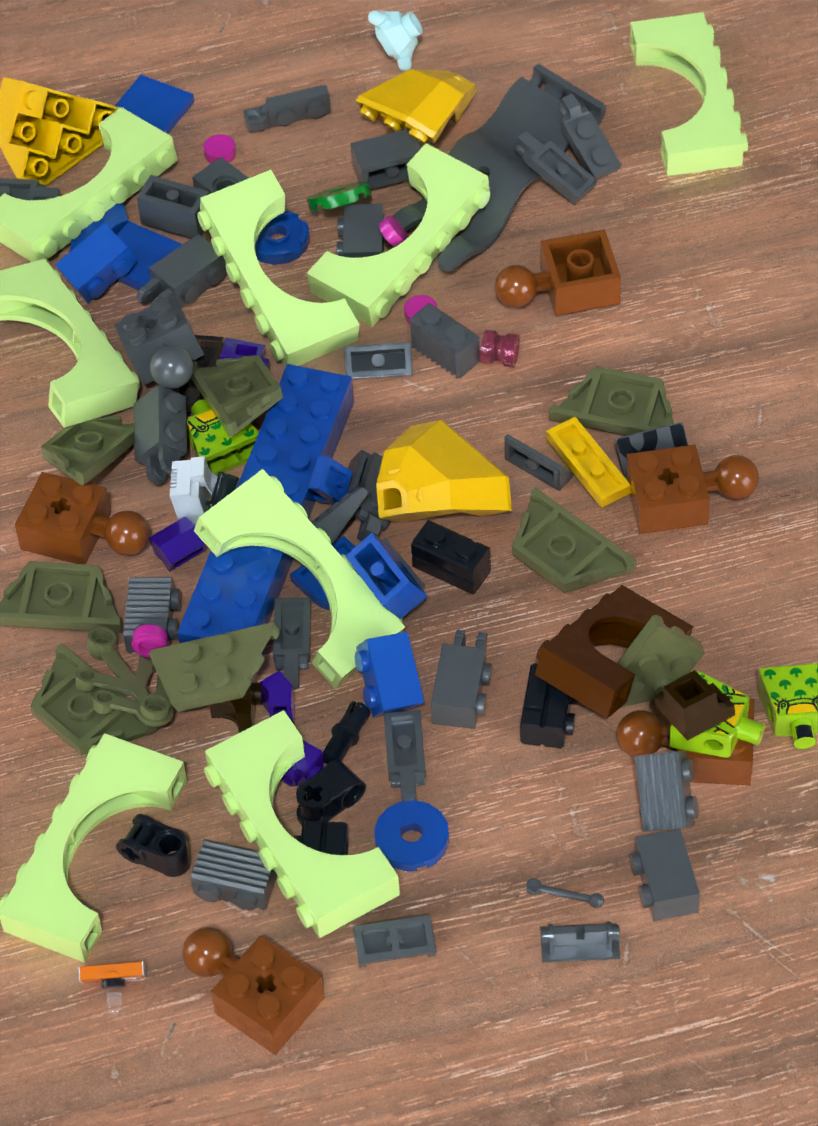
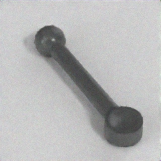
M534 878L526 883V890L530 895H538L540 892L587 902L594 908H600L604 904V897L599 893L587 895L541 885V882Z

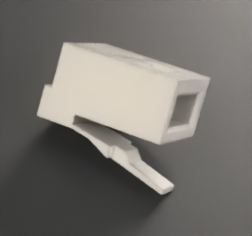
M205 456L191 457V460L172 461L170 499L178 520L187 517L195 525L198 517L208 509L205 503L210 501V494L212 496L218 478L209 469Z

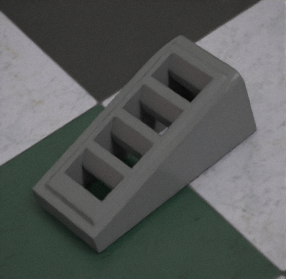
M355 487L311 522L316 528H321L327 533L331 540V545L368 495V491L363 487Z

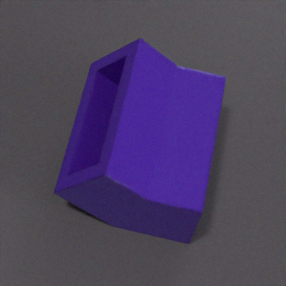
M183 517L149 537L154 554L162 560L169 572L205 552L207 549V545L194 532L196 525L187 517Z
M279 670L260 681L264 708L268 711L270 717L284 710L295 726V704L292 685Z

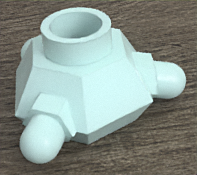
M371 11L368 15V20L375 26L376 37L386 53L397 59L398 67L401 71L405 72L411 69L412 53L418 44L417 36L423 33L417 17L412 12L403 14L399 11Z

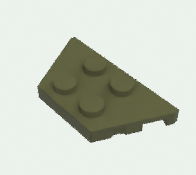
M259 355L243 356L237 359H217V366L198 368L197 361L193 362L194 368L191 379L229 437L235 435L283 398L280 385Z
M597 366L586 375L583 382L576 384L568 391V398L559 406L554 404L549 410V420L563 423L576 417L583 427L623 435H631L674 424L671 405L666 399L663 379Z
M108 416L65 427L41 446L42 458L80 485H85L134 445V423L121 424V416Z
M536 487L531 491L527 511L523 513L520 530L516 533L512 544V555L564 593L633 572L636 569V559Z
M29 561L19 573L18 579L11 582L3 591L4 598L0 601V626L90 631L96 627H105L115 633L122 632L119 615L116 613L99 565Z
M653 615L617 662V664L635 674L628 701L622 707L653 701L655 696L663 693V686L690 673L705 654L701 641L691 635H685L683 630L677 626L667 627L664 625L662 617Z
M271 622L150 650L149 655L171 705L180 712L243 698L251 685L253 675L259 671L265 660L261 654L269 639H277L280 630Z
M62 643L57 647L55 651L56 659L51 670L47 669L42 679V688L36 692L30 708L32 715L79 755L88 754L93 745H98L104 733L129 741L152 734L158 730L157 727H150L139 721L136 714L116 709L109 714L97 713L93 709V698L97 691L108 690L114 693L115 696L127 697L120 692L96 687L89 692L79 690L75 686L76 672L81 668L91 667Z

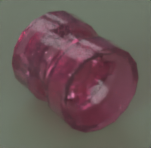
M486 329L481 344L480 361L490 364L498 361L503 366L515 367L519 354L520 335L508 333L504 336L499 335L497 331Z

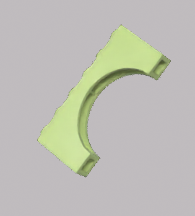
M703 12L630 22V47L635 65L658 66L679 73L696 87L704 102L698 113L688 122L676 128L662 131L661 156L667 176L742 166L743 152L748 151L747 136L745 133H740L741 119L739 111L733 110V91L731 88L727 89L726 69L725 67H720V49L718 45H713L712 24H707Z
M119 108L99 123L104 148L110 151L111 155L105 167L90 182L68 194L45 200H22L5 193L0 196V243L30 262L49 259L69 244L72 239L77 238L84 228L92 222L102 219L105 212L117 203H123L140 190L150 175L157 177L177 162L178 159L172 136L124 108Z
M427 143L407 163L410 185L416 188L427 201L425 215L417 229L398 246L374 256L350 258L326 251L307 272L312 294L326 302L345 298L356 319L370 327H373L381 318H385L388 315L392 305L399 297L407 294L417 277L429 269L434 258L445 250L452 238L460 230L467 227L471 217L479 208L485 207L490 199L487 175Z
M269 170L201 197L200 212L197 213V218L204 231L209 230L212 236V246L217 256L224 257L227 263L226 271L232 282L237 281L241 288L240 295L246 308H252L256 315L255 323L259 332L262 335L266 334L270 340L269 347L276 361L281 360L286 368L287 364L299 366L357 342L360 324L345 298L326 303L304 301L279 289L263 272L255 254V243L266 224L285 212V193L272 170Z
M46 259L1 270L0 321H22L43 327L67 343L77 358L78 362L72 370L64 376L50 381L48 407L61 425L65 428L134 407V403L137 400V392L140 390L138 376L135 372L130 371L124 363L120 352L114 350L108 342L104 331L98 329L92 321L90 313L82 308L74 292L66 287L61 280L59 272L53 270Z
M264 469L260 470L198 517L194 532L216 557L238 547L264 546L292 556L307 567L316 577L329 602L331 630L328 641L317 651L312 664L335 690L358 672L355 665L356 646L366 639L403 632L405 626L402 624V619L382 606L367 584L356 573L354 567L345 557L346 555H340L331 545V540L327 533L321 528H316L310 522L305 509L299 503H293L284 493V488L280 481L274 476H269Z
M284 710L205 750L208 766L204 767V773L213 788L219 786L223 792L222 800L231 815L237 813L241 819L240 827L248 842L252 843L255 841L259 846L260 850L258 853L263 865L268 871L274 869L279 877L277 883L286 899H294L298 905L296 908L297 914L305 928L312 926L318 937L321 938L400 895L398 874L379 847L354 855L327 854L300 843L280 824L272 808L277 785L289 768L305 757L302 736Z
M104 733L98 745H93L89 750L86 765L82 772L73 777L69 787V794L63 804L59 803L56 806L52 815V822L46 833H41L37 838L34 853L30 860L20 867L16 876V883L10 894L7 893L2 897L0 901V921L4 932L85 963L103 931L98 913L83 905L68 887V873L72 858L86 835L110 816L139 807H157L171 811L187 783L184 762Z

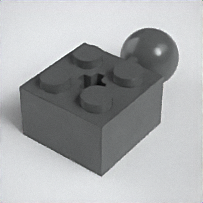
M174 294L168 298L157 299L150 307L138 313H130L123 317L120 322L114 324L127 355L144 385L155 381L160 386L168 389L182 387L190 380L193 374V360L204 355Z

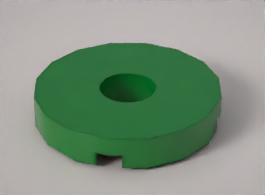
M357 182L324 190L306 199L311 211H317V205L321 204L322 209L326 208L327 210L354 203L359 199L358 194L363 193L364 198H367L371 194L369 182Z

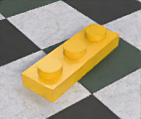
M576 417L546 430V440L601 508L631 494L630 483Z

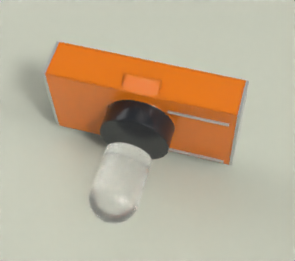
M143 961L79 967L80 982L83 984L102 982L103 989L125 987L126 981H137L147 978L146 964ZM122 992L106 993L108 1013L111 1016H119L123 1011Z

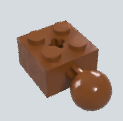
M605 229L542 240V272L533 274L524 266L511 265L504 268L498 274L495 281L497 297L502 303L510 307L525 306L532 301L536 292L544 290L549 292L555 315L620 304L621 276Z
M696 444L627 454L626 480L631 485L630 498L639 534L708 525L710 505L708 491L718 490L723 496L733 500L744 499L751 495L758 485L759 474L757 467L747 457L732 455L724 458L714 471L703 472Z
M42 472L15 523L21 550L74 564L85 565L99 537L106 538L110 548L118 554L133 555L143 550L147 545L150 529L145 518L134 511H121L109 518L111 509L106 487L90 483L80 485L73 479Z
M755 699L749 700L747 718L754 720ZM633 711L620 721L617 728V740L623 751L630 756L654 754L661 746H670L671 725H662L659 718L648 711ZM738 739L732 755L727 758L686 751L687 758H692L695 769L694 780L690 782L751 786L753 744Z
M199 928L193 931L184 942L182 950L183 960L191 972L201 977H213L218 974L223 977L211 990L215 1014L274 1055L281 1050L324 999L321 975L261 935L240 959L232 955V946L228 937L216 928Z

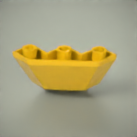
M409 69L360 94L356 99V103L361 108L359 113L370 121L375 122L378 118L394 131L409 128L411 130L408 134L424 144L429 140L435 144L449 119L455 122L459 121L477 89L474 83L451 71Z
M3 77L0 87V148L16 178L38 180L39 184L48 185L103 145L99 123L120 107Z
M442 420L410 426L384 450L376 483L380 519L403 523L458 512L483 517L512 511L509 477Z

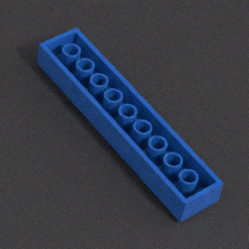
M287 364L279 382L283 398L268 409L236 489L260 470L264 469L269 476H274L280 481L284 488V493L293 503L297 502L305 509L309 519L316 502L314 499L315 492L309 489L318 456H329L333 459L354 404L352 376ZM264 546L238 547L218 557L210 551L178 629L179 643L269 623L274 611L275 598H279L294 558L282 551Z

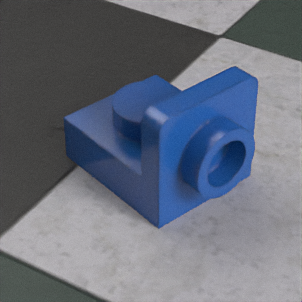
M318 456L309 484V489L315 492L314 499L319 503H336L347 494L353 471L329 456Z

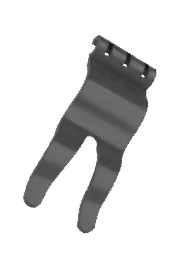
M539 63L533 67L534 72L530 81L523 77L519 78L510 87L490 119L478 130L464 135L449 153V156L478 171L488 173L490 199L485 207L479 208L468 229L455 238L439 255V268L444 271H453L468 258L490 248L504 230L513 208L524 189L532 182L542 178L522 160L523 157L514 149L517 138L524 131L529 132L538 141L543 140L546 143L549 140L566 153L570 144L561 131L563 126L560 119L563 115L558 108L561 98L572 93L581 108L586 106L589 112H591L598 125L605 115V104ZM543 84H545L546 86H545V88L542 90L541 87H542ZM423 198L417 203L405 206L392 217L407 231L421 223L427 209V201Z

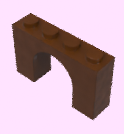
M621 585L611 594H605L592 609L584 610L579 619L571 625L566 624L553 639L545 640L541 644L536 654L538 664L535 675L603 717L609 718L627 703L635 674L601 654L594 646L612 644L629 648L653 615L662 617L664 625L669 628L677 626L682 629L685 635H691L694 626Z

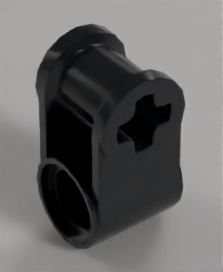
M333 760L297 788L296 799L299 804L296 811L297 820L301 825L304 821H322L327 823L345 809L355 805L365 793L366 784L341 760Z
M137 814L132 820L133 827L125 839H120L116 844L117 851L128 861L144 865L166 876H181L190 869L192 863L187 840L183 832L159 823L147 815Z

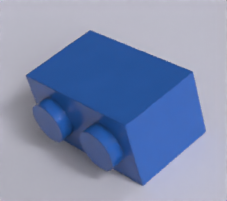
M104 223L57 262L55 266L88 304L94 298L101 296L115 280L126 275L132 266L137 263V260L120 238Z
M373 533L345 556L382 606L400 619L428 596L391 547Z
M408 632L366 639L356 646L355 665L357 670L363 675L365 683L363 698L367 708H371L372 717L382 716L384 713L413 710L425 703Z

